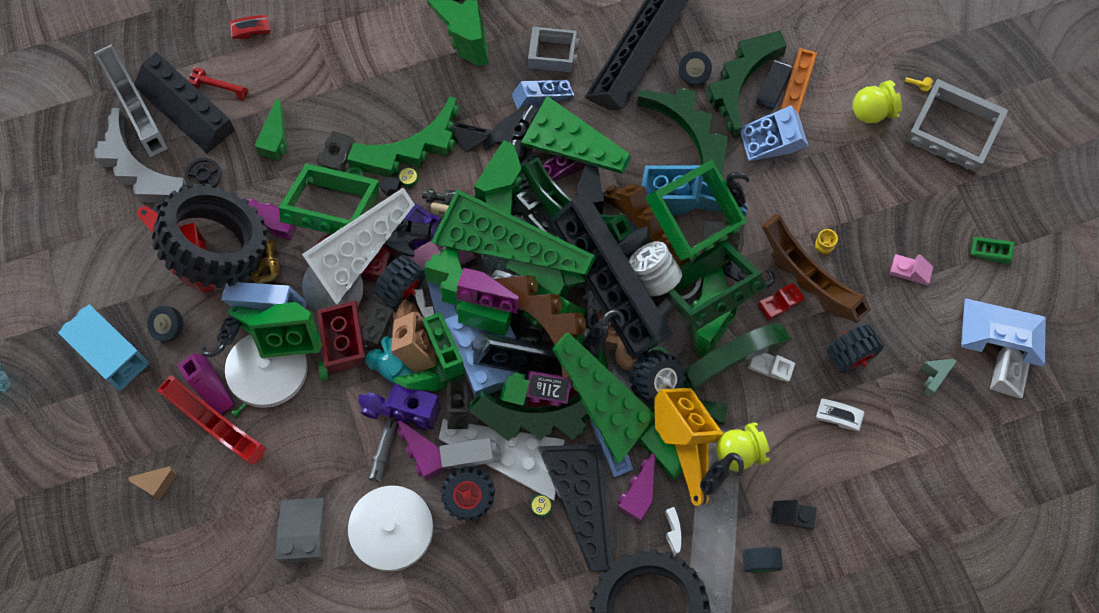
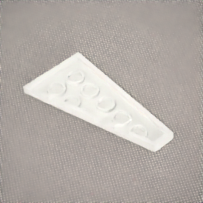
M404 188L302 254L336 305L415 205Z
M443 419L439 441L449 445L485 438L495 440L501 447L499 462L485 465L517 483L523 484L530 488V490L549 497L554 502L556 490L538 447L564 445L565 440L544 437L540 441L533 434L520 432L515 438L512 437L507 441L490 427Z

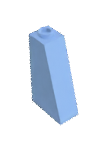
M236 282L234 286L229 287L226 284L221 299L230 307L240 306L262 311L275 304L296 302L305 309L307 306L304 298L290 286Z

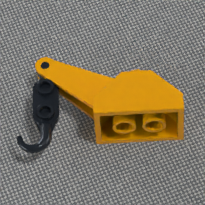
M691 388L660 389L655 397V428L665 443L675 444L692 503L695 506L706 505L709 501V495L715 494L728 477L729 467L733 460L737 461L739 466L738 476H741L744 471V461L739 454L733 452L715 462L709 469V443L718 442L723 432Z

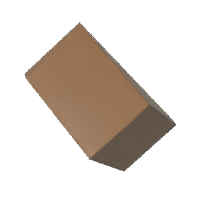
M169 466L128 478L129 482L160 500L177 474Z

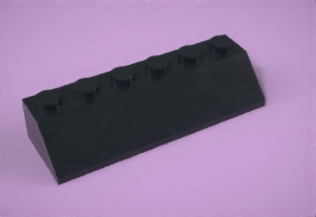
M157 52L142 63L134 83L136 88L206 154L235 131L230 119Z

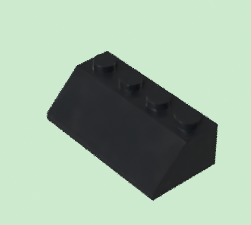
M481 332L472 342L473 364L524 374H527L528 370L552 374L561 365L553 351L554 347L546 344H537L527 340L511 339L507 336L501 337Z

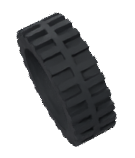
M192 184L189 189L183 186L180 187L179 192L174 190L170 193L169 198L166 197L163 201L152 232V239H154L153 248L154 250H159L157 257L160 261L165 260V267L168 270L174 269L176 276L179 278L184 276L192 284H195V281L200 282L202 287H209L210 284L215 285L216 288H223L224 284H228L231 287L236 284L237 280L239 282L245 281L247 275L251 276L267 243L268 237L266 234L268 231L267 227L263 226V217L257 215L258 210L255 206L250 207L248 205L249 201L245 198L240 199L237 197L238 193L234 191L229 193L224 191V187L220 186L218 189L212 188L211 184H205L204 187ZM190 218H204L218 222L235 234L241 243L242 249L233 253H214L204 250L191 243L182 234L177 223Z
M650 548V552H642V549L635 550L636 554L630 556L625 553L621 555L622 559L617 563L612 561L608 565L610 567L606 573L602 572L599 575L600 581L597 586L594 585L592 590L594 597L593 600H590L592 613H614L615 599L621 588L628 581L644 574H658L669 578L679 586L686 597L688 613H711L705 586L694 568H690L681 557H674L671 552L665 551V553H660L657 549Z

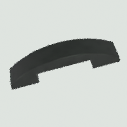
M530 188L515 196V200L529 224L559 238L549 222L551 218L540 207L542 201Z

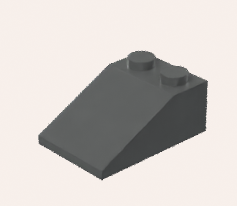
M324 498L281 501L276 537V560L281 564L324 561Z

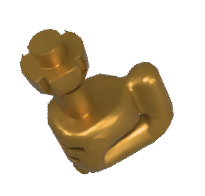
M270 238L267 239L263 251L266 258L259 260L254 272L251 274L252 280L256 284L273 281L280 275L279 260L273 257L276 243Z

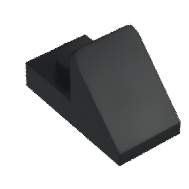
M798 500L773 501L771 522L813 530L817 508L800 505Z

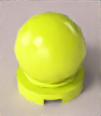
M888 80L881 82L879 87L869 86L858 91L852 105L856 117L864 123H878L884 120L886 116L889 119L899 117L898 112L902 111V101L900 93L896 94L893 88L895 83Z
M755 422L747 424L745 431L735 429L724 433L716 445L718 460L723 459L729 453L735 452L742 457L744 470L750 468L754 462L758 465L768 463L770 459L766 458V453L770 452L763 431L758 432L756 428L758 424ZM733 460L729 470L738 472L739 466L737 461Z

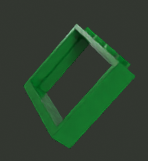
M712 159L645 197L680 261L686 258L692 260L700 256V250L703 249L705 252L713 248L715 241L720 243L729 238L727 236L728 233L733 235L741 230L740 226L747 222ZM702 175L729 225L690 248L662 197Z
M306 163L279 206L280 222L333 234L373 207L379 196V180ZM308 183L363 196L351 220L294 207Z

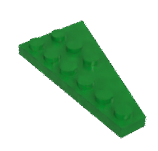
M546 96L521 141L525 147L620 174L624 173L631 159L628 152L548 96Z
M565 333L554 346L553 351L564 371H567L572 380L574 389L578 391L582 398L581 401L595 427L599 429L603 436V441L613 454L615 463L620 464L653 420L655 414L572 335Z

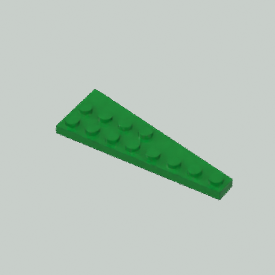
M458 189L431 241L439 246L588 275L596 258L593 254Z

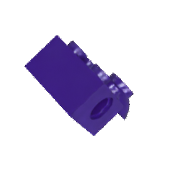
M395 384L392 388L387 402H385L383 397L374 393L360 394L358 396V402L361 407L360 413L372 419H378L379 415L388 418L394 417L397 422L400 420L405 424L409 422L415 424V427L421 430H427V428L433 430L441 410L437 395L422 390L406 389L398 384Z

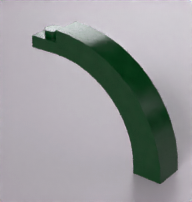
M782 323L767 325L748 332L717 348L685 369L686 373L684 376H686V381L683 382L684 388H691L695 393L727 370L755 356L777 351L792 339Z

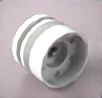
M651 242L642 246L629 260V263L650 296H659L667 293L679 283L682 277L680 267L672 258V254L667 246L662 242Z

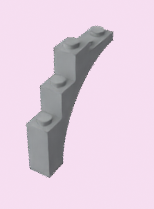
M112 44L94 52L149 156L152 157L168 149L163 136Z
M112 108L111 115L108 116L109 127L108 132L105 133V141H98L97 148L94 150V157L101 167H114V176L122 185H134V195H136L140 202L159 203L164 201L166 197L169 198L170 193L174 190L179 192L180 187L186 186L188 188L189 186L184 178L171 177L154 172L132 156L125 137L126 117L120 108Z

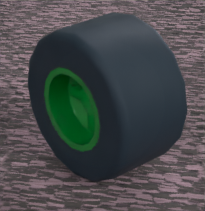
M756 547L742 551L745 572L763 573L783 569L781 548Z

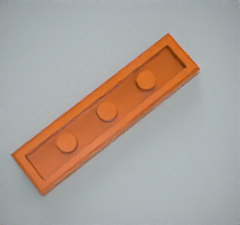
M799 48L780 110L792 105L799 114L817 52Z

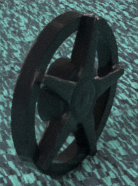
M199 158L188 165L185 171V180L191 187L189 175L197 178L196 184L208 182L214 188L220 182L222 173L219 165L214 160ZM204 162L212 163L216 168L209 170L205 167ZM201 163V167L195 172H190L196 164ZM218 171L216 180L212 182V174Z

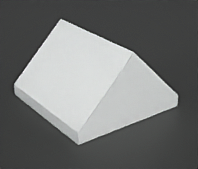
M1004 346L999 351L990 390L1016 398H1023L1030 363L1023 362V354L1019 350Z

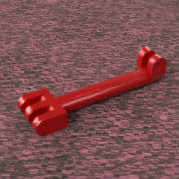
M197 67L193 68L192 71L194 73H191L189 75L190 79H187L195 88H199L200 84L203 83L235 92L237 98L241 101L245 100V95L249 92L245 87L206 77L204 69Z

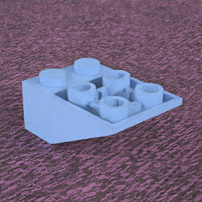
M792 105L742 126L741 136L749 161L791 154L808 147L799 114Z

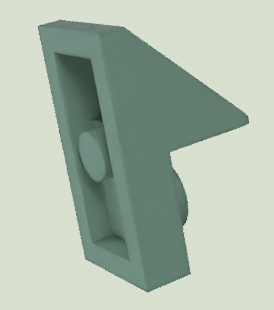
M946 359L924 362L920 369L930 377L924 383V386L927 388L922 394L930 398L952 369L956 360Z

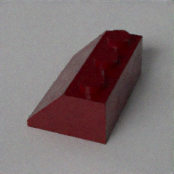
M351 301L317 310L325 367L331 373L352 369L364 360L365 354L357 302Z

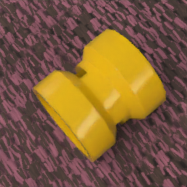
M830 229L822 230L815 242L816 251L823 255L830 254L837 244V234Z

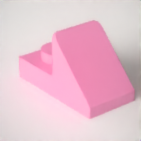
M895 254L889 275L929 285L933 266L920 254H918L915 260Z

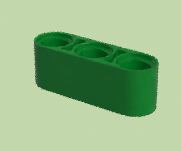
M650 422L637 441L650 456L652 454L655 455L657 464L671 479L675 480L683 473L676 447L673 444L665 443L656 430L655 424Z

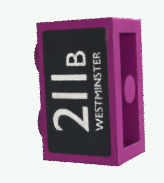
M528 370L527 380H529V385L526 397H529L528 401L541 403V399L548 400L549 404L561 406L562 403L567 404L571 386L570 377L563 378L561 375Z

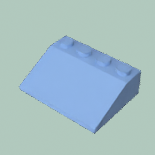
M458 315L445 319L464 362V374L474 397L481 390L488 394L501 390L507 375L512 376L513 371L473 364L472 342L480 332L503 336L458 323ZM509 325L505 336L516 339Z

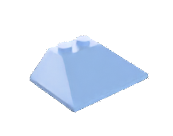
M965 298L961 347L982 352L986 343H992L1022 350L1023 362L1044 366L1046 317Z

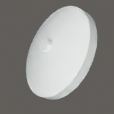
M252 335L244 337L232 348L225 364L226 381L233 394L245 404L260 408L283 404L295 396L303 386L308 371L305 354L261 358Z
M384 486L369 492L356 504L349 519L348 536L352 549L366 565L380 571H399L415 564L426 553L433 537L434 525L427 504L418 494L400 486Z

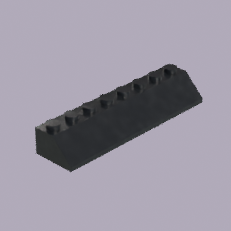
M645 0L585 95V98L608 110L623 109L631 94L636 90L638 82L643 78L646 69L653 62V58L657 51L660 50L663 41L670 34V30L677 22L680 13L685 9L688 0Z
M586 195L571 200L549 222L560 239L596 256L588 275H581L604 313L611 309H618L624 313L625 324L623 327H620L621 321L618 316H613L610 323L634 360L664 342L673 333L590 197Z

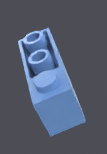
M568 80L520 81L512 93L517 110H522L529 104L540 108L546 96L555 102L574 96Z

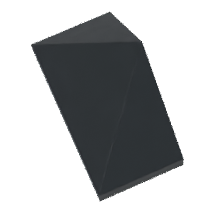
M455 122L450 129L465 152L487 139L492 131Z

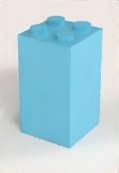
M90 304L82 308L58 332L119 392L150 364Z

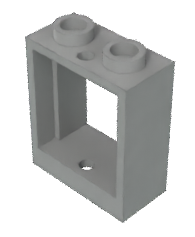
M533 27L528 67L531 69L573 72V65L577 66L578 59L575 49L579 50L580 39L577 38V31ZM539 43L571 44L569 60L538 57Z
M491 438L439 446L442 467L449 470L459 469L462 466L470 467L499 462V457L501 456L500 444H497Z

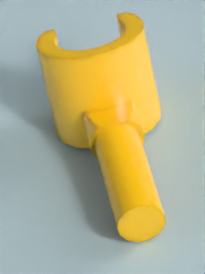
M906 77L905 82L919 86L921 91L927 92L932 87L933 80L929 77H926L923 81Z

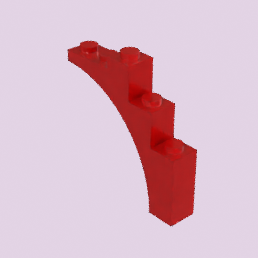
M170 375L156 390L191 421L199 425L244 462L254 465L264 457V452L267 450L266 447L220 415L175 377Z

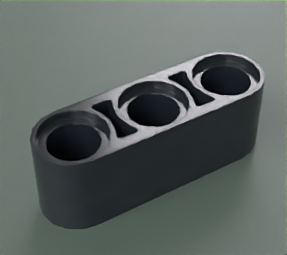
M775 59L759 92L756 104L774 110L792 71V64Z

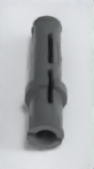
M386 419L376 455L372 458L373 465L368 479L373 481L375 473H377L375 482H381L385 465H388L389 462L387 458L398 426L396 421H393L391 428H389L391 420Z

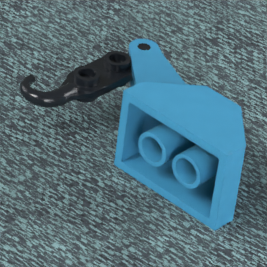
M701 165L645 166L641 186H644L647 195H650ZM733 172L726 177V185L743 215L746 216L748 208L742 186L734 179L741 178L746 180V182H749L750 179L743 173ZM702 175L662 197L672 215H685L694 208L723 213L709 187L703 181Z

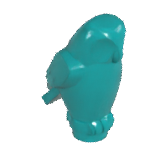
M385 337L381 340L384 352L380 349L371 350L365 359V363L371 370H377L385 379L393 384H396L394 377L414 373L398 357L393 355L391 352L392 338Z

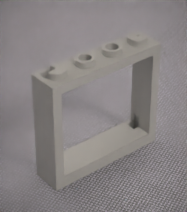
M937 79L906 141L914 144L916 147L928 150L931 154L939 155L951 163L959 164L965 169H970L977 173L992 146L1008 110ZM934 97L995 123L979 157L918 130Z

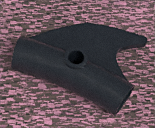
M529 104L527 108L499 121L483 146L484 149L487 150L496 143H502L505 140L515 146L519 162H522L527 147L523 146L521 141L539 109Z
M403 219L388 240L385 241L384 246L400 254L414 257V251L408 245L419 240L429 241L431 237V224Z

